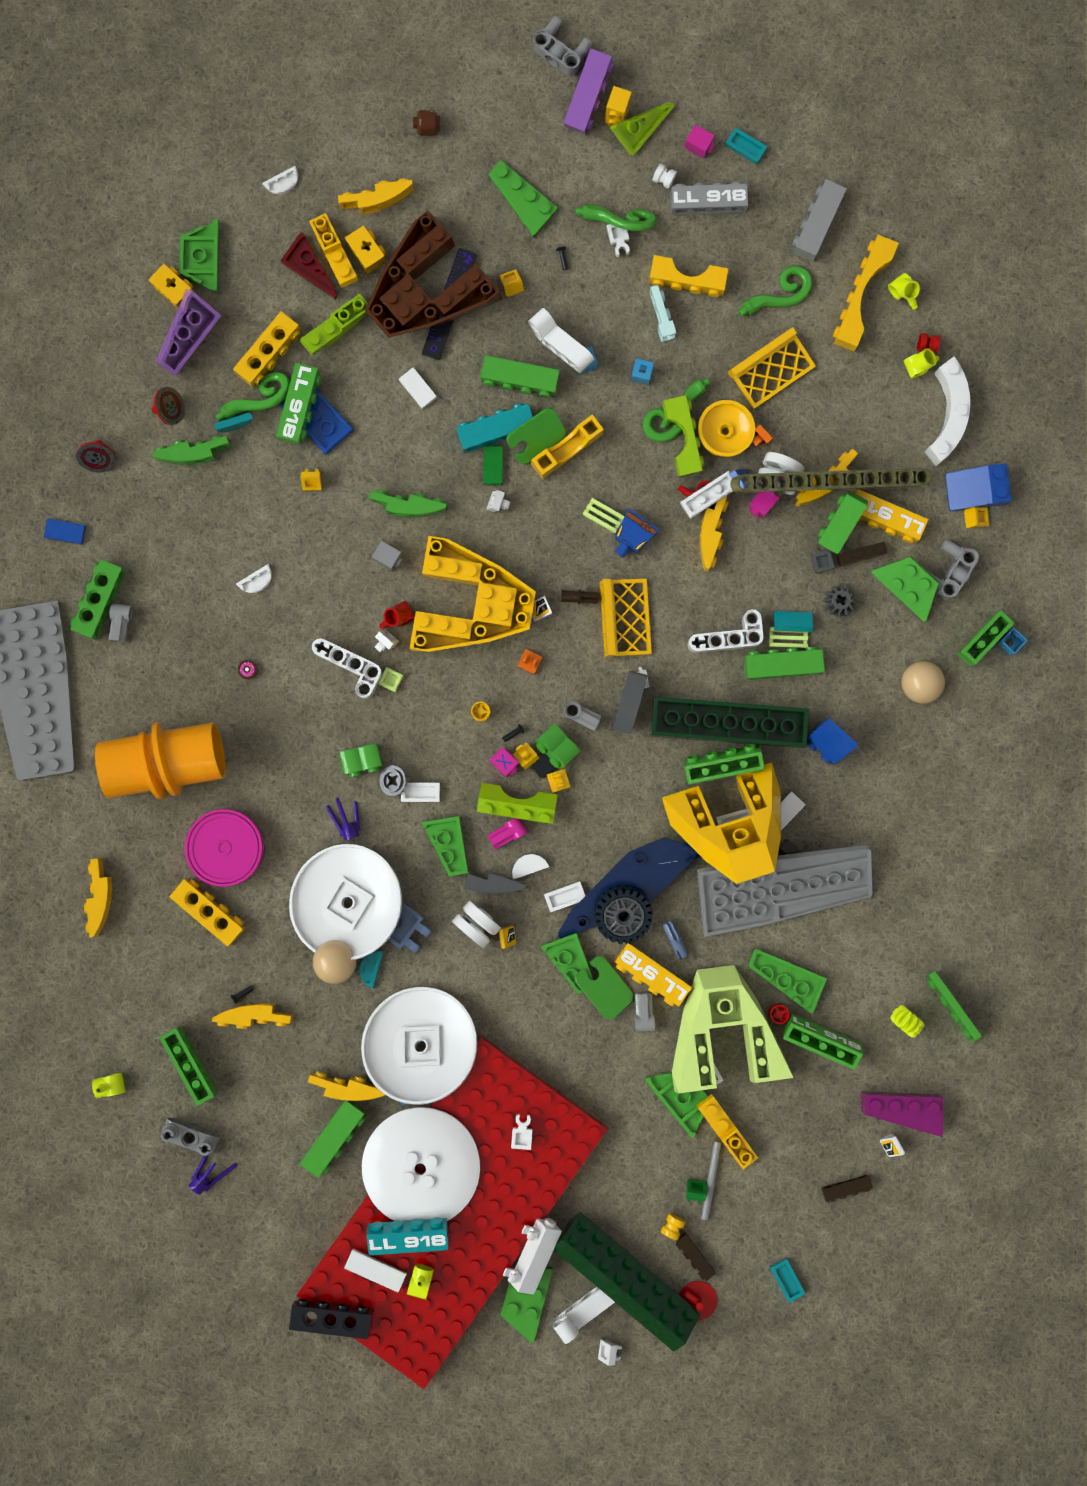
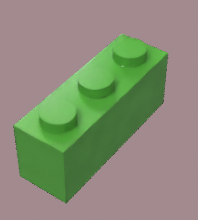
M850 490L847 491L846 495L842 493L837 501V504H839L837 510H832L827 518L830 522L827 527L822 526L817 535L820 537L818 544L838 554L869 501Z
M1003 611L995 612L956 655L969 667L976 665L1014 625V622Z

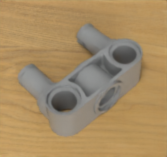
M554 16L545 29L534 34L533 49L550 65L559 69L564 74L576 76L583 64L584 57L592 48V43L587 38H584L576 50L572 51L563 42L554 38V35L562 26V21ZM539 41H544L545 44L540 45V44H538V42H539ZM575 63L576 65L572 67L568 66L567 64Z
M945 539L940 549L954 556L955 562L947 571L944 579L933 576L939 581L936 594L943 600H949L958 594L968 580L974 566L978 562L979 555L975 549L960 547ZM965 554H968V555L971 556V558H972L971 563H968V562L965 561V559H964V555H965ZM945 586H948V587L951 588V590H952V594H951V595H948V594L945 593V591H944Z
M167 1118L160 1138L164 1142H171L199 1152L203 1156H213L220 1136L215 1133L212 1135V1132L186 1122ZM186 1133L194 1134L195 1140H187Z

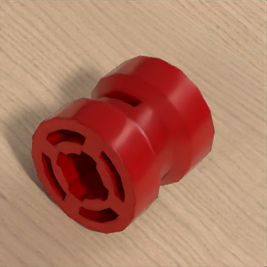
M921 332L917 351L921 352L924 349H930L936 355L940 346L941 336H929L927 333Z
M780 1003L772 1004L769 1007L768 1016L774 1023L784 1024L788 1021L790 1014L787 1007Z

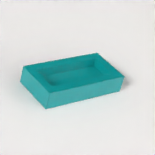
M736 127L725 143L726 147L756 165L767 149L766 145Z
M774 611V631H813L812 612Z
M787 1258L769 1266L788 1303L805 1295Z

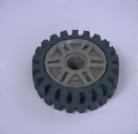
M616 885L611 890L607 889L605 894L602 893L600 899L596 902L594 910L596 925L601 934L606 939L609 938L611 942L615 943L616 941L618 944L623 942L630 944V941L636 942L639 937L642 938L644 933L648 932L649 926L652 923V908L645 894L640 892L639 889L633 888L630 885L628 887L625 885L617 887ZM620 912H628L626 917H619Z

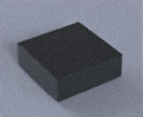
M546 754L540 755L539 759L531 765L540 779L556 768L550 763V758Z

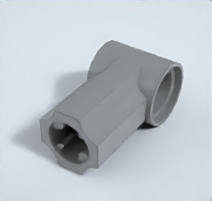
M112 603L110 607L111 626L109 640L126 642L129 623L133 617V606Z
M569 702L563 709V714L567 719L573 720L595 731L602 717L579 705L577 702ZM569 706L576 707L577 714L575 716H570L567 713Z
M652 993L635 994V1032L655 1031Z

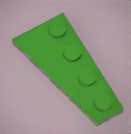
M754 948L747 966L813 1015L827 978Z

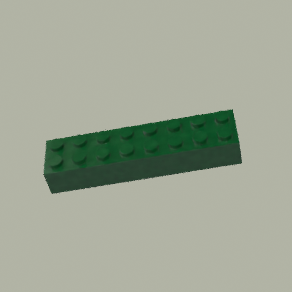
M654 697L650 737L805 748L807 745L809 709Z
M579 1212L565 1227L556 1243L554 1251L673 1352L685 1345L701 1313L583 1213Z

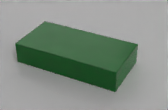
M484 446L483 485H502L503 446Z

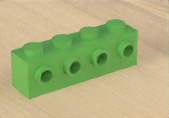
M753 743L747 744L743 748L731 747L723 752L710 751L703 756L690 755L687 759H683L688 784L765 770L760 745Z

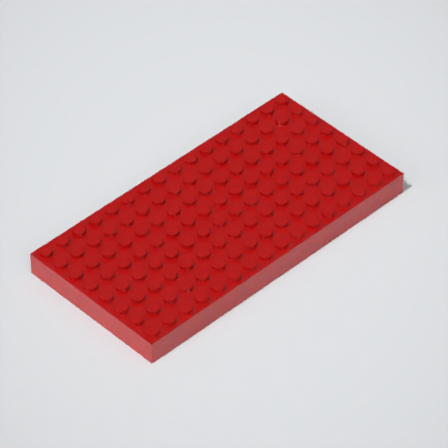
M482 1035L477 1040L476 1058L466 1080L449 1096L433 1102L430 1108L439 1109L454 1116L468 1129L477 1145L480 1158L478 1185L471 1200L460 1213L447 1221L449 1234L448 1250L369 1255L367 1243L368 1223L377 1221L393 1222L394 1220L384 1215L367 1194L296 1295L300 1299H308L313 1303L327 1301L330 1305L346 1303L349 1307L357 1308V1306L363 1305L372 1309L373 1315L369 1339H354L422 1389H425L502 1280L505 1269L511 1267L523 1250L528 1240L526 1238L527 1234H522L524 1225L533 1227L537 1218L545 1219L607 1131L605 1124ZM517 1114H520L519 1119L521 1122L527 1120L528 1114L531 1116L530 1124L527 1126V1128L532 1129L531 1150L511 1148L513 1127H519L516 1123ZM419 1163L415 1166V1171L423 1174L426 1171V1167L424 1164ZM354 1248L407 1272L399 1292L345 1269L344 1267L352 1249ZM415 1264H423L434 1269L426 1300L407 1295ZM327 1315L328 1320L336 1321L335 1315ZM349 1316L346 1318L348 1323H356L354 1317Z

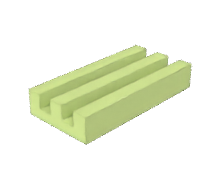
M593 498L583 512V516L616 534L625 517ZM593 504L608 512L609 514L615 516L619 519V521L611 518L610 516L604 514L598 509L592 507ZM592 511L616 526L612 527L588 512Z
M774 627L769 628V647L804 649L808 647V632L774 631ZM773 632L803 633V636L773 635ZM773 639L802 640L803 644L773 643Z

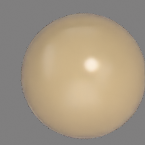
M915 662L903 673L901 680L902 690L915 703H931L938 699L944 691V674L932 662Z
M331 940L317 948L312 964L316 975L322 981L329 984H339L352 976L356 968V960H351L353 952L348 944L339 940Z

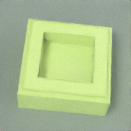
M386 667L378 685L396 693L404 675Z

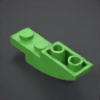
M218 435L213 437L211 441L197 442L193 447L188 441L179 440L173 446L159 447L151 454L157 461L168 464L196 465L216 460L215 452L232 446L227 436Z
M382 490L371 491L369 496L371 502L386 506L385 511L387 514L398 517H429L447 512L448 509L447 504H444L445 501L438 498L430 500L420 493L410 494L408 501L403 496H388V493Z

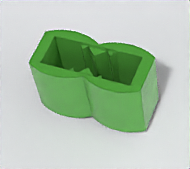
M553 724L535 741L537 749L541 753L548 755L550 763L560 769L564 768L580 752L579 748L567 738L565 733L556 724Z
M377 743L339 752L344 775H349L350 778L360 776L362 771L368 770V773L380 771L379 767H383Z

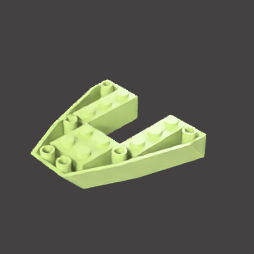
M735 965L697 970L681 1019L672 1068L674 1092L685 1093L717 1088L709 1029L743 1025L750 1082L760 1083L793 1078L787 1060L759 1001Z

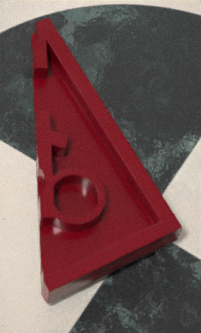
M300 232L280 260L281 264L336 300L338 295L304 233Z

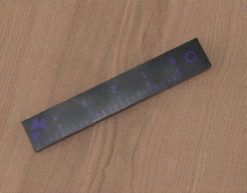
M461 248L458 249L444 290L474 266L477 257L476 253ZM454 320L430 328L422 355L440 361Z

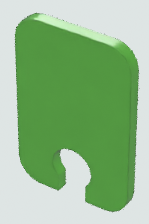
M546 408L510 432L506 441L511 449L516 447L520 441H526V449L514 456L520 464H527L546 448H550L565 437L566 431L556 412L552 408Z
M596 956L589 963L598 970L597 979L590 980L587 972L581 969L575 977V982L605 1019H614L631 1003L633 993L608 961L602 956Z

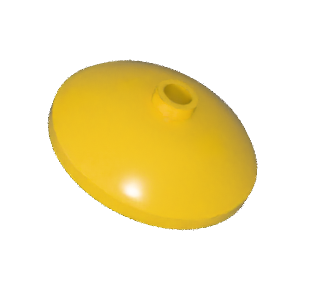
M717 401L708 406L699 419V439L702 445L716 456H737L744 452L753 441L755 435L753 416L745 406L736 401ZM727 429L729 433L724 435L722 430Z

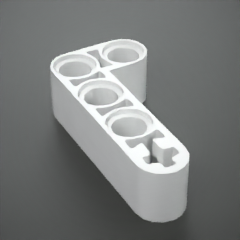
M544 308L539 310L528 321L536 337L540 341L542 340V343L577 372L581 373L595 360L593 355L584 346L556 325L552 316Z
M748 610L742 618L743 630L695 634L688 641V649L693 653H705L757 647L763 641L761 614L757 610ZM754 615L756 617V623H749L747 621V616ZM752 633L756 634L758 642H751L749 635ZM736 635L739 638V644H732L730 636ZM705 638H707L706 644H701L698 648L692 645L695 639L700 643L704 642ZM711 638H719L720 646H713Z
M320 638L313 642L312 650L317 656L360 676L355 687L358 696L363 699H369L373 696L383 675L381 668L377 664L325 639ZM324 644V647L330 650V653L328 654L323 650L320 651L317 647ZM337 652H343L344 656L340 661H335L334 655ZM354 660H360L361 666L358 669H352L351 667ZM371 668L378 669L376 677H369L368 672ZM363 685L370 687V691L366 695L360 693V688Z
M595 1287L553 1320V1328L564 1344H567L577 1337L580 1328L615 1302L598 1287Z

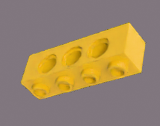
M280 311L233 368L236 375L253 388L259 385V382L265 378L266 372L268 370L271 371L276 366V360L287 353L290 343L292 341L295 342L300 337L301 329L299 325ZM284 333L285 337L283 339H276L278 334ZM267 348H273L272 353L264 354ZM254 363H261V366L258 369L252 368Z
M192 878L190 880L184 879L169 897L227 947L231 946L246 929L243 926L244 921L236 915L234 917L228 913L230 910L224 904L220 903L218 905L211 893L208 891L203 892L199 888L200 884ZM193 893L197 894L199 898L196 904H193L190 900ZM207 906H211L213 908V914L211 916H207L205 914V908ZM222 918L228 921L226 929L221 928L219 924Z

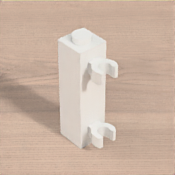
M537 1218L533 1227L524 1225L522 1234H527L526 1238L528 1240L515 1269L506 1268L503 1276L509 1277L508 1281L520 1293H535L562 1232L556 1225V1222L550 1218L545 1220Z

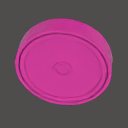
M220 809L204 814L191 826L185 841V856L190 869L200 880L213 886L227 887L243 883L255 874L264 857V839L258 825L249 816L235 810Z

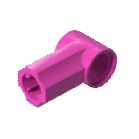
M514 818L505 823V826L487 835L495 850L528 833L521 819Z

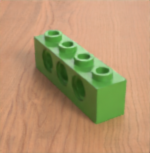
M100 559L99 563H96L93 569L94 576L86 585L87 592L85 597L78 604L79 611L72 618V631L97 640L125 575V569ZM107 577L108 583L105 586H101V580ZM100 595L99 603L94 604V597ZM92 612L93 618L87 622L86 615Z
M182 1026L159 1037L196 1106L218 1094Z

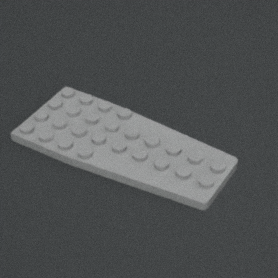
M60 601L0 610V710L18 780L74 772L76 769L69 660Z
M867 845L778 855L775 872L739 884L733 882L713 866L697 869L704 937L767 925L869 898L873 894L871 850Z

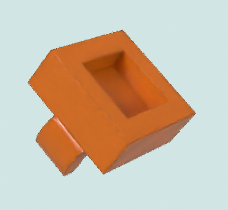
M761 425L755 428L757 436L753 438L751 443L756 448L762 442L768 445L773 441V438Z
M525 649L517 667L535 675L543 657Z

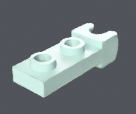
M658 285L652 286L650 288V296L659 322L657 331L661 342H665L675 338L676 330L673 320L669 321L671 319L669 309H665L663 303L665 302L663 290L660 291Z

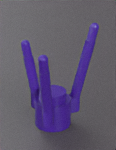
M337 797V806L344 823L342 827L330 807L326 806V809L338 828L340 836H343L344 840L358 837V831L361 828L359 825L357 802L354 801L353 803L354 825L353 822L348 823L340 799Z
M208 1155L203 1156L196 1172L191 1177L190 1189L196 1194L201 1195L204 1190L208 1191L211 1186L237 1166V1163L228 1167L209 1182L207 1176L213 1170L216 1163L213 1162L204 1174L200 1173Z

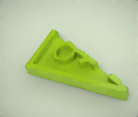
M670 102L664 103L612 125L610 129L630 155H635L675 105Z

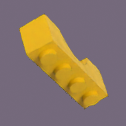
M654 255L649 283H652L653 286L658 285V287L669 286L676 291H681L682 289L690 290L689 292L693 294L707 293L710 297L717 298L724 294L729 268L710 265L703 274L690 277L681 274L676 269L673 258Z
M592 414L577 425L558 444L546 448L531 459V465L543 480L600 438L604 433V429Z

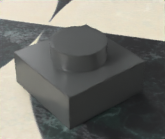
M830 550L810 555L815 574L835 568Z

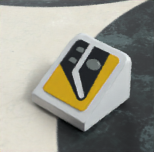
M545 596L534 601L532 612L534 622L552 615Z
M891 1133L880 1139V1143L889 1157L905 1154L894 1134Z

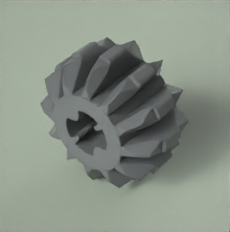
M839 585L838 589L833 586L831 591L825 593L829 598H824L823 602L829 604L824 608L826 610L832 609L829 613L830 615H833L836 611V616L840 618L842 613L844 616H848V610L851 612L854 610L852 605L856 604L857 601L851 599L855 596V593L849 595L850 587H847L844 591L843 585ZM839 598L843 599L844 602L837 604L836 600Z

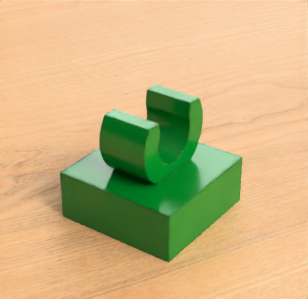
M688 1178L686 1184L687 1201L690 1202L691 1199L698 1200L697 1203L700 1204L706 1200L707 1182Z

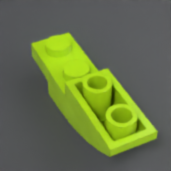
M359 293L331 313L329 319L303 336L300 342L312 356L324 347L327 349L366 316L367 301Z

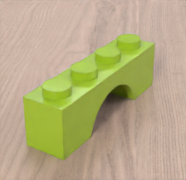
M686 395L663 400L662 406L665 420L677 424L685 436L684 448L674 458L678 477L701 472L702 467H704L703 456H699L698 452L700 441L694 434L696 423L695 419L691 418L690 415L692 410L690 399H687Z
M481 783L477 812L553 824L557 794L538 792L535 796L528 799H516L504 793L500 785Z

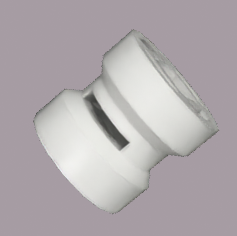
M660 163L652 181L663 183L665 188L670 189L676 178L677 171L673 169L668 170L665 165Z

